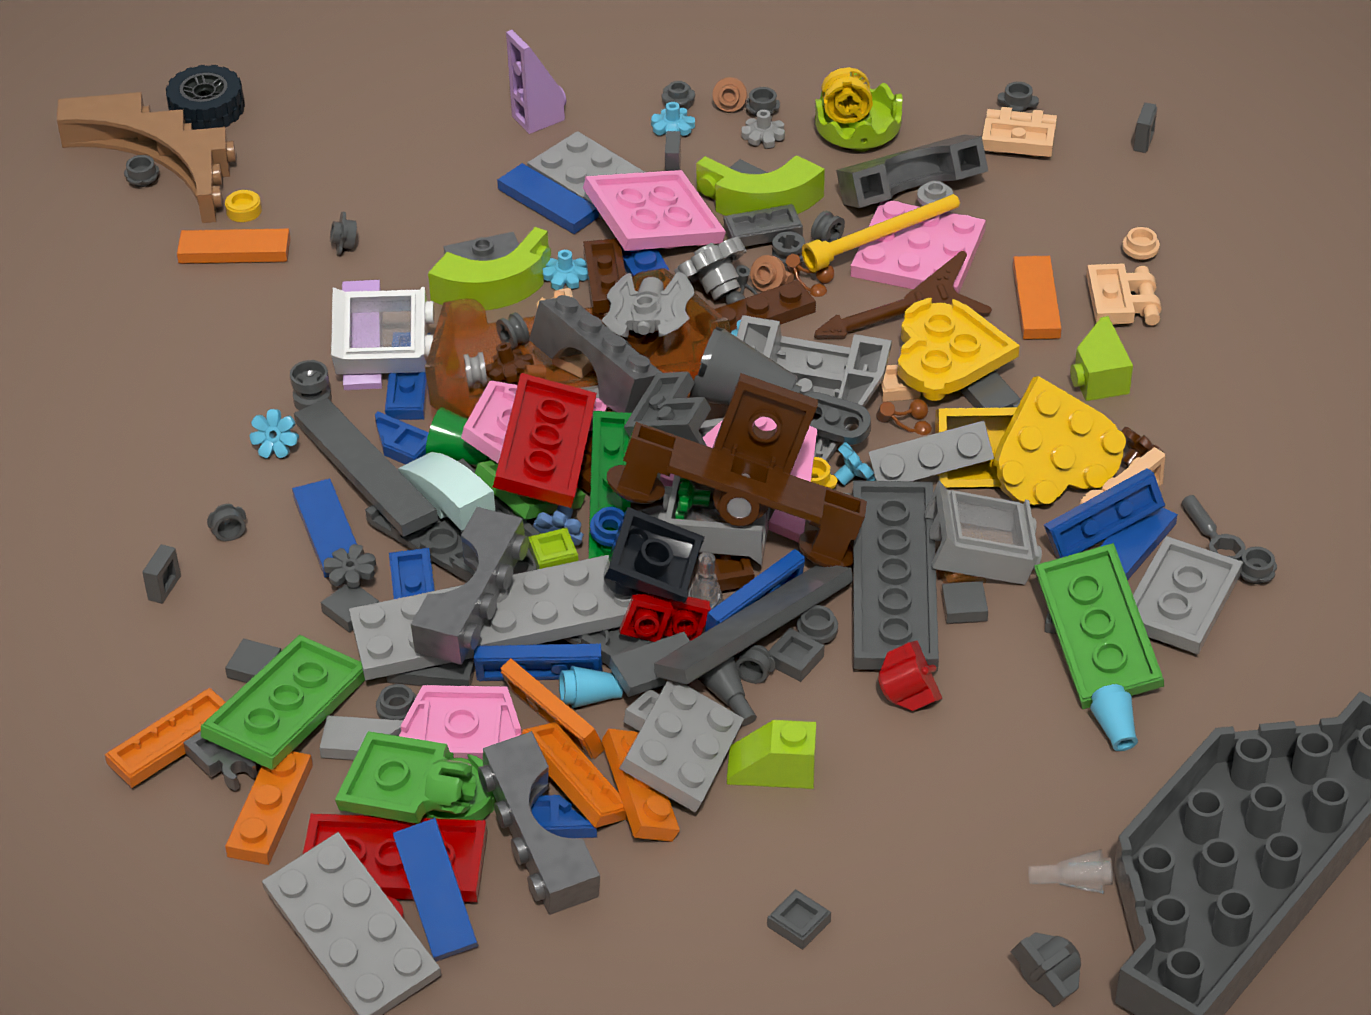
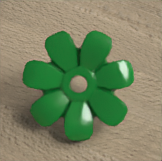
M680 477L679 501L675 512V519L687 517V513L692 508V505L709 507L711 493L709 490L695 489L693 481Z

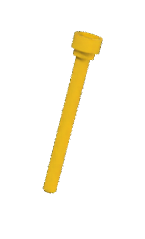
M952 194L832 242L817 239L802 246L803 260L810 271H819L828 267L830 262L834 260V256L956 209L960 205V200L958 196Z

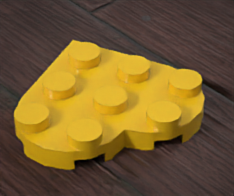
M926 298L915 302L905 311L904 321L901 325V339L905 344L901 347L897 374L907 386L922 392L926 399L938 401L943 399L945 394L961 390L1019 357L1020 345L969 306L958 300L952 299V305L946 303H932V298Z
M1040 376L1033 377L996 450L993 463L994 466H997V477L1002 484L1000 488L1013 501L1023 504L1026 499L1029 500L1030 505L1054 502L1067 486L1075 489L1101 488L1119 470L1126 438L1117 429L1116 425L1101 412Z

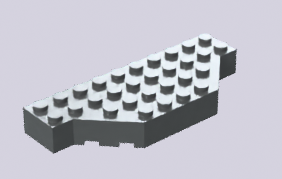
M1359 692L1338 717L1321 718L1317 725L1296 726L1294 721L1259 724L1258 730L1235 732L1233 726L1215 728L1118 837L1114 872L1135 952L1120 968L1115 1003L1135 1015H1225L1371 837L1370 696Z

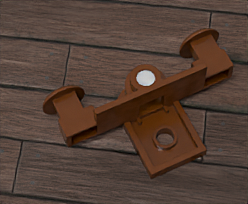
M740 373L712 448L636 422L623 459L626 464L611 467L606 476L608 485L618 496L638 504L654 503L663 497L665 488L663 483L657 478L658 473L669 477L670 474H674L714 488L713 500L716 509L726 522L735 526H746L762 517L769 507L808 520L809 525L818 527V530L803 532L799 537V547L807 559L821 567H833L835 565L850 567L853 565V548L849 543L851 539L856 540L865 518L867 505L866 500L790 475L816 412L818 399ZM761 417H768L776 423L777 427L771 431H763L755 425V420Z

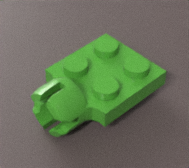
M368 731L335 798V802L340 811L419 824L422 817L429 811L436 810L452 814H463L468 811L471 803L459 802L458 799L474 800L476 776L472 773L473 766L471 764L449 760L451 753L448 745L445 743Z

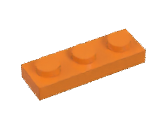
M608 728L601 741L634 838L673 842L680 828L669 797L619 769L639 732Z
M292 751L273 770L261 766L225 845L227 857L265 865L270 864L313 767L310 754Z

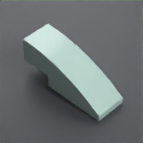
M430 452L398 468L400 473L437 509L439 518L443 519L448 516L461 531L465 529L477 507L495 511L494 491L479 476L451 457L441 453Z

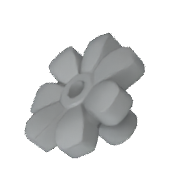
M759 110L757 112V120L750 118L745 122L746 126L741 128L742 138L755 146H758L762 141L764 148H772L775 146V140L781 141L785 138L784 123L780 120L772 121L771 113L768 110Z

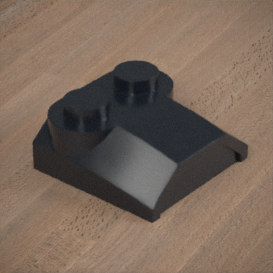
M628 507L620 523L604 570L605 584L611 591L621 596H632L642 591L685 603L689 594L687 590L695 562L705 536Z

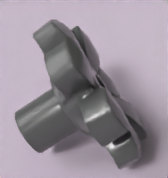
M358 544L351 545L349 553L343 548L332 553L333 558H326L323 563L324 571L330 573L329 581L334 586H340L344 583L350 588H356L361 585L360 578L370 580L375 575V556L371 553L364 554L363 546Z

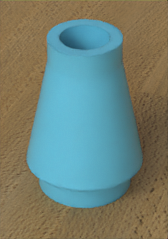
M571 666L570 670H562L560 672V700L565 704H571L572 708L609 699L622 698L623 688L613 673Z
M1117 684L1107 685L1096 690L1091 697L1093 703L1090 709L1111 741L1113 749L1115 751H1125L1133 748L1138 743V739L1135 734L1131 694L1125 692L1124 687Z

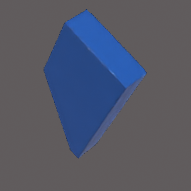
M381 412L375 414L376 427L384 456L406 465L426 455V442L429 432Z
M540 795L531 808L534 818L550 833L565 838H597V828L588 819H585L573 810L572 804L560 795Z

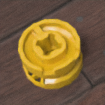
M850 67L839 68L825 77L821 89L824 109L829 118L836 122L847 124L855 123L869 114L873 106L869 80L863 72Z

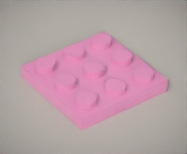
M682 170L585 177L584 191L625 251H641L642 249L655 248L671 249L694 245L705 246L710 243L720 244L724 240L726 231Z
M882 201L879 203L869 227L919 208V206L904 204L899 201ZM946 212L859 247L851 264V277L914 289L960 251H966L967 257L953 284L955 291L959 293L984 235L986 220Z

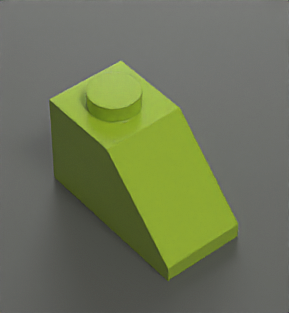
M1109 316L1101 317L1077 347L1075 364H1072L1070 368L1072 383L1074 387L1080 388L1085 401L1130 394L1133 364Z
M772 720L732 744L729 748L727 785L814 789L816 722Z

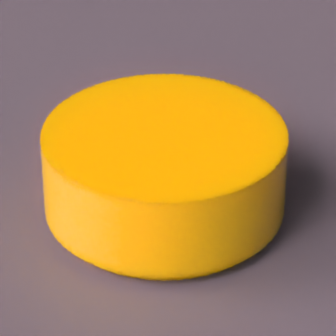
M238 190L228 195L225 199L227 217L233 221H252L262 212L260 197L253 191Z

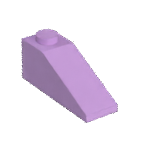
M513 30L507 31L506 40L512 117L529 134L564 121V105H566L567 100L563 89L555 82L532 49Z

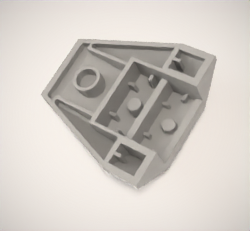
M742 315L737 333L739 339L796 375V385L802 386L800 394L820 392L858 403L864 407L884 378L892 347V340L854 334L851 348L785 337L781 333L780 321ZM815 413L812 420H817L822 415ZM849 424L845 428L849 430L853 424ZM817 436L814 457H820L828 462L840 442Z

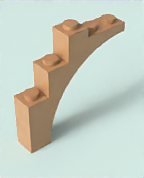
M142 92L58 99L57 124L62 148L97 147L150 156L154 162L175 173L191 189L199 205L202 223L216 222V207H222L221 187L216 185H222V177H230V162H236L234 141H227L225 127L193 130L192 123H185L183 109L151 112L150 105L144 106Z

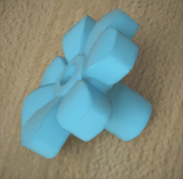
M669 102L666 104V109L661 110V114H653L651 126L653 127V132L657 135H663L666 131H681V135L686 136L692 132L691 129L695 128V118L687 116V109L680 108L677 102Z
M561 250L558 252V260L550 258L546 267L543 268V278L546 281H551V288L555 290L563 289L565 283L568 288H579V281H584L588 278L585 260L582 258L572 260L571 251Z
M278 409L268 410L266 418L263 415H256L251 422L252 426L258 431L252 432L249 435L250 441L253 445L262 444L258 454L264 458L271 457L273 452H275L278 458L286 457L290 453L288 446L296 445L299 435L290 431L296 424L291 416L281 419V412Z
M847 442L838 448L843 455L845 465L834 475L844 486L855 476L861 477L866 481H876L873 470L867 464L862 463L860 457Z

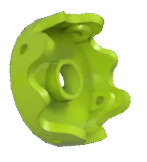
M881 83L876 89H870L873 106L869 114L855 123L844 124L828 117L824 109V100L821 92L820 99H815L816 128L824 139L843 148L863 152L870 148L884 145L892 140L900 130L902 122V94L894 95L886 83Z

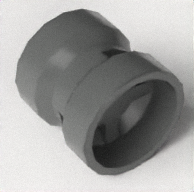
M305 360L292 367L290 370V382L294 389L293 402L296 409H304L326 398L330 401L332 400L326 365L316 360Z

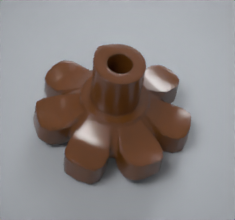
M504 342L496 347L497 354L493 356L494 363L486 365L485 368L487 376L492 381L500 382L506 378L507 383L510 384L519 381L518 374L524 373V366L533 365L534 361L531 354L522 355L521 349L512 350L511 344Z
M1124 427L1121 431L1129 447V451L1122 458V462L1127 467L1135 458L1142 457L1154 447L1163 452L1157 445H1152L1149 438L1145 435L1141 437L1129 427Z

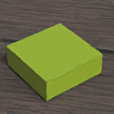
M567 528L528 537L529 549L537 569L579 561L578 553Z

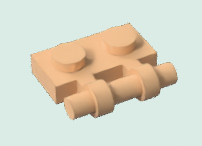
M1002 107L1001 110L987 109L982 136L984 151L1025 154L1033 157H1051L1057 115L1043 114V110H1033V113L1012 111V107Z
M1125 264L1087 265L1086 277L1096 323L1101 317L1109 316L1113 325L1134 323L1135 313H1140L1148 325L1159 323V314L1162 310L1160 299L1154 294L1157 288L1155 277L1150 274L1148 267L1139 266L1135 269L1134 273H1126ZM1130 291H1135L1137 295H1131Z

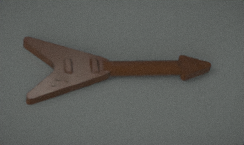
M960 251L911 290L904 299L842 319L840 315H835L815 331L814 338L845 339L847 332L903 315L912 304L926 298H932V303H946L952 305V299L958 300L982 317H988L992 309L988 305L955 291L953 284L967 257L966 251Z

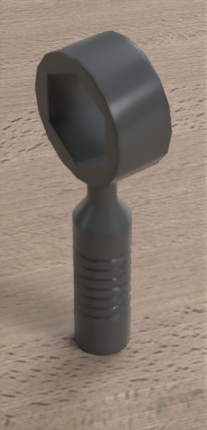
M1194 495L1185 497L1181 503L1183 508L1202 534L1211 538L1208 550L1218 553V549L1233 550L1236 555L1227 557L1240 560L1246 549L1244 542L1234 535H1218L1216 532L1217 525Z

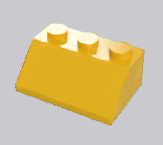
M1017 407L940 408L935 410V434L984 420L995 457L997 447ZM994 459L938 474V479L945 488L1002 486L997 477V466H994Z

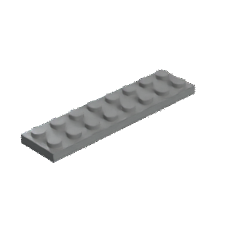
M609 555L513 574L510 586L506 590L502 589L497 598V606L493 617L490 620L486 619L477 646L536 645L620 627L632 596L618 595L605 584L603 574ZM462 585L350 608L351 623L365 680L451 663L415 653L411 623L427 594L449 592ZM640 591L638 594H649V593H645V592ZM470 649L465 659L474 658V650Z

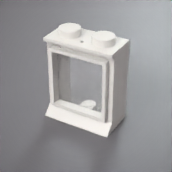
M333 287L331 356L335 373L427 372V358H434V336L428 335V324H434L435 312L434 301H427L425 287H421V290L345 292Z

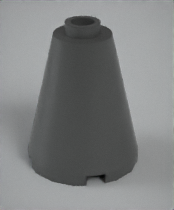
M716 327L703 353L698 376H695V384L691 389L689 398L705 397L710 404L728 406L740 373L797 393L801 392L802 386L796 385V375L727 330Z

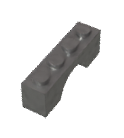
M963 134L836 170L843 205L861 208L892 199V196L898 192L924 185L931 181L959 180L988 172L982 136Z
M560 295L557 298L539 301L529 340L551 359L581 353L585 354L596 372L599 385V399L614 412L633 413L655 375L662 372L651 364L647 357L640 355L629 346L624 338L607 328L598 317L593 316L579 305L575 298Z
M480 507L475 509L461 534L464 564L473 569L475 574L467 583L455 590L445 593L427 594L411 623L415 653L462 665L469 650H474L477 647L486 619L490 620L493 617L497 606V598L502 589L506 590L510 586L513 569L518 560L522 561L527 554L529 538L524 534L523 518Z
M531 731L483 748V766L478 767V775L485 792L492 791L497 802L494 803V809L500 826L502 828L509 827L513 836L511 847L519 865L525 863L530 873L527 876V881L536 902L542 900L548 914L551 915L598 898L600 874L583 839L565 838L550 833L536 821L531 812L534 802L548 789L549 766Z

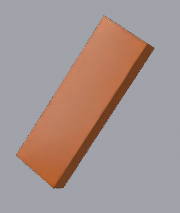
M289 228L181 230L177 250L178 263L286 262L288 260L290 232Z
M1014 256L1013 271L1023 339L1061 338L1062 328L1051 257Z
M510 658L500 668L510 690L548 723L556 722L588 757L596 759L604 751L603 744L595 728L513 659Z

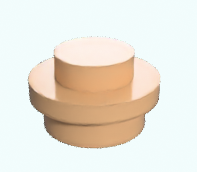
M1136 227L1128 232V235L1123 240L1122 248L1128 256L1136 260H1146L1157 255L1160 243L1153 230L1145 227Z

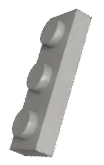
M984 420L869 451L876 481L912 482L994 459Z

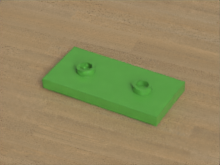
M1114 543L1034 565L1035 574L1082 709L1090 708L1093 703L1091 699L1093 693L1107 685H1121L1124 687L1125 692L1130 693L1131 696L1164 687V678Z
M298 635L201 725V737L273 770L365 681L361 662L302 635Z

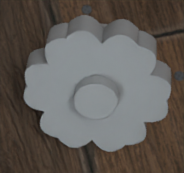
M739 237L727 239L718 245L710 243L695 251V255L690 260L680 264L674 272L675 274L677 272L685 274L690 283L700 280L706 294H711L714 301L740 288L737 281L740 277L732 262L741 258L747 251Z

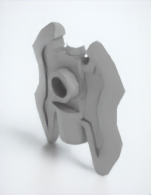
M677 272L665 290L660 279L647 277L642 280L639 290L635 291L632 275L628 273L608 292L607 298L611 305L609 312L602 319V322L612 332L622 337H628L629 330H634L635 333L641 335L654 333L658 330L659 337L678 329L690 319L685 309L687 302L694 295V288L685 274Z

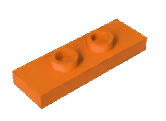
M209 687L105 754L107 765L133 788L186 754L183 742L200 732L201 725L226 702Z
M556 722L523 729L521 735L533 732L549 766L548 776L553 779L595 828L627 819L619 792Z

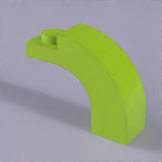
M796 155L775 171L764 174H746L735 171L704 156L696 163L697 191L716 200V212L724 216L790 204L794 205L797 214L815 205L824 197L825 168Z
M534 227L514 251L494 260H471L446 252L428 272L431 301L454 309L483 311L510 306L528 298L544 285L543 268L546 267L551 257L548 231Z

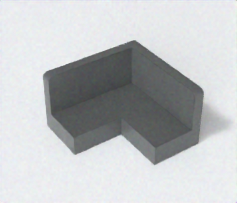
M689 372L657 373L624 426L629 437L635 423L638 422L707 446L698 430L709 414L711 407L705 397L687 398L695 384Z

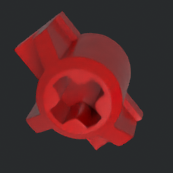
M918 640L887 652L878 675V681L888 701L914 711L942 699L932 675L937 670V667L934 664H927Z

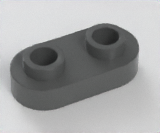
M820 392L804 394L818 399L815 413H819L822 416L817 420H812L810 424L811 427L817 429V436L840 443L847 442L849 445L861 443L869 436L871 432V418L864 406ZM849 424L858 425V428L853 431H849L845 427Z

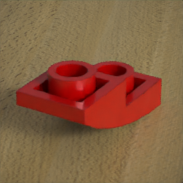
M652 594L632 595L619 632L623 635L652 642L661 640L663 635L670 637L685 632L689 640L692 641L700 636L707 620V613L711 610L710 601L687 597V600L683 603Z

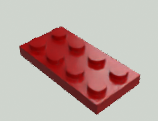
M521 373L492 487L571 508L576 493L597 393Z
M310 814L303 854L339 832L386 896L395 899L414 900L393 833L416 825V823L375 816ZM422 818L420 823L428 821L433 818ZM436 818L464 902H477L487 837L486 820Z

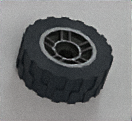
M198 65L193 68L189 67L185 71L178 72L174 78L168 81L169 85H166L169 111L183 109L185 123H192L193 130L226 128L231 123L236 122L244 112L245 104L240 77L238 78L237 73L230 71L229 68L224 66Z

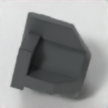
M1035 932L1030 937L1020 941L1010 951L1020 963L1021 973L1029 986L1037 993L1044 995L1053 1007L1079 988L1081 957L1076 947L1068 939Z

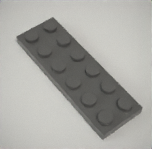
M853 481V496L867 501L864 521L856 540H853L854 669L881 670L887 652L918 640L927 664H934L937 667L936 671H938L936 569H932V561L935 557V540L930 539V529L934 519L925 518V510L933 495V482Z

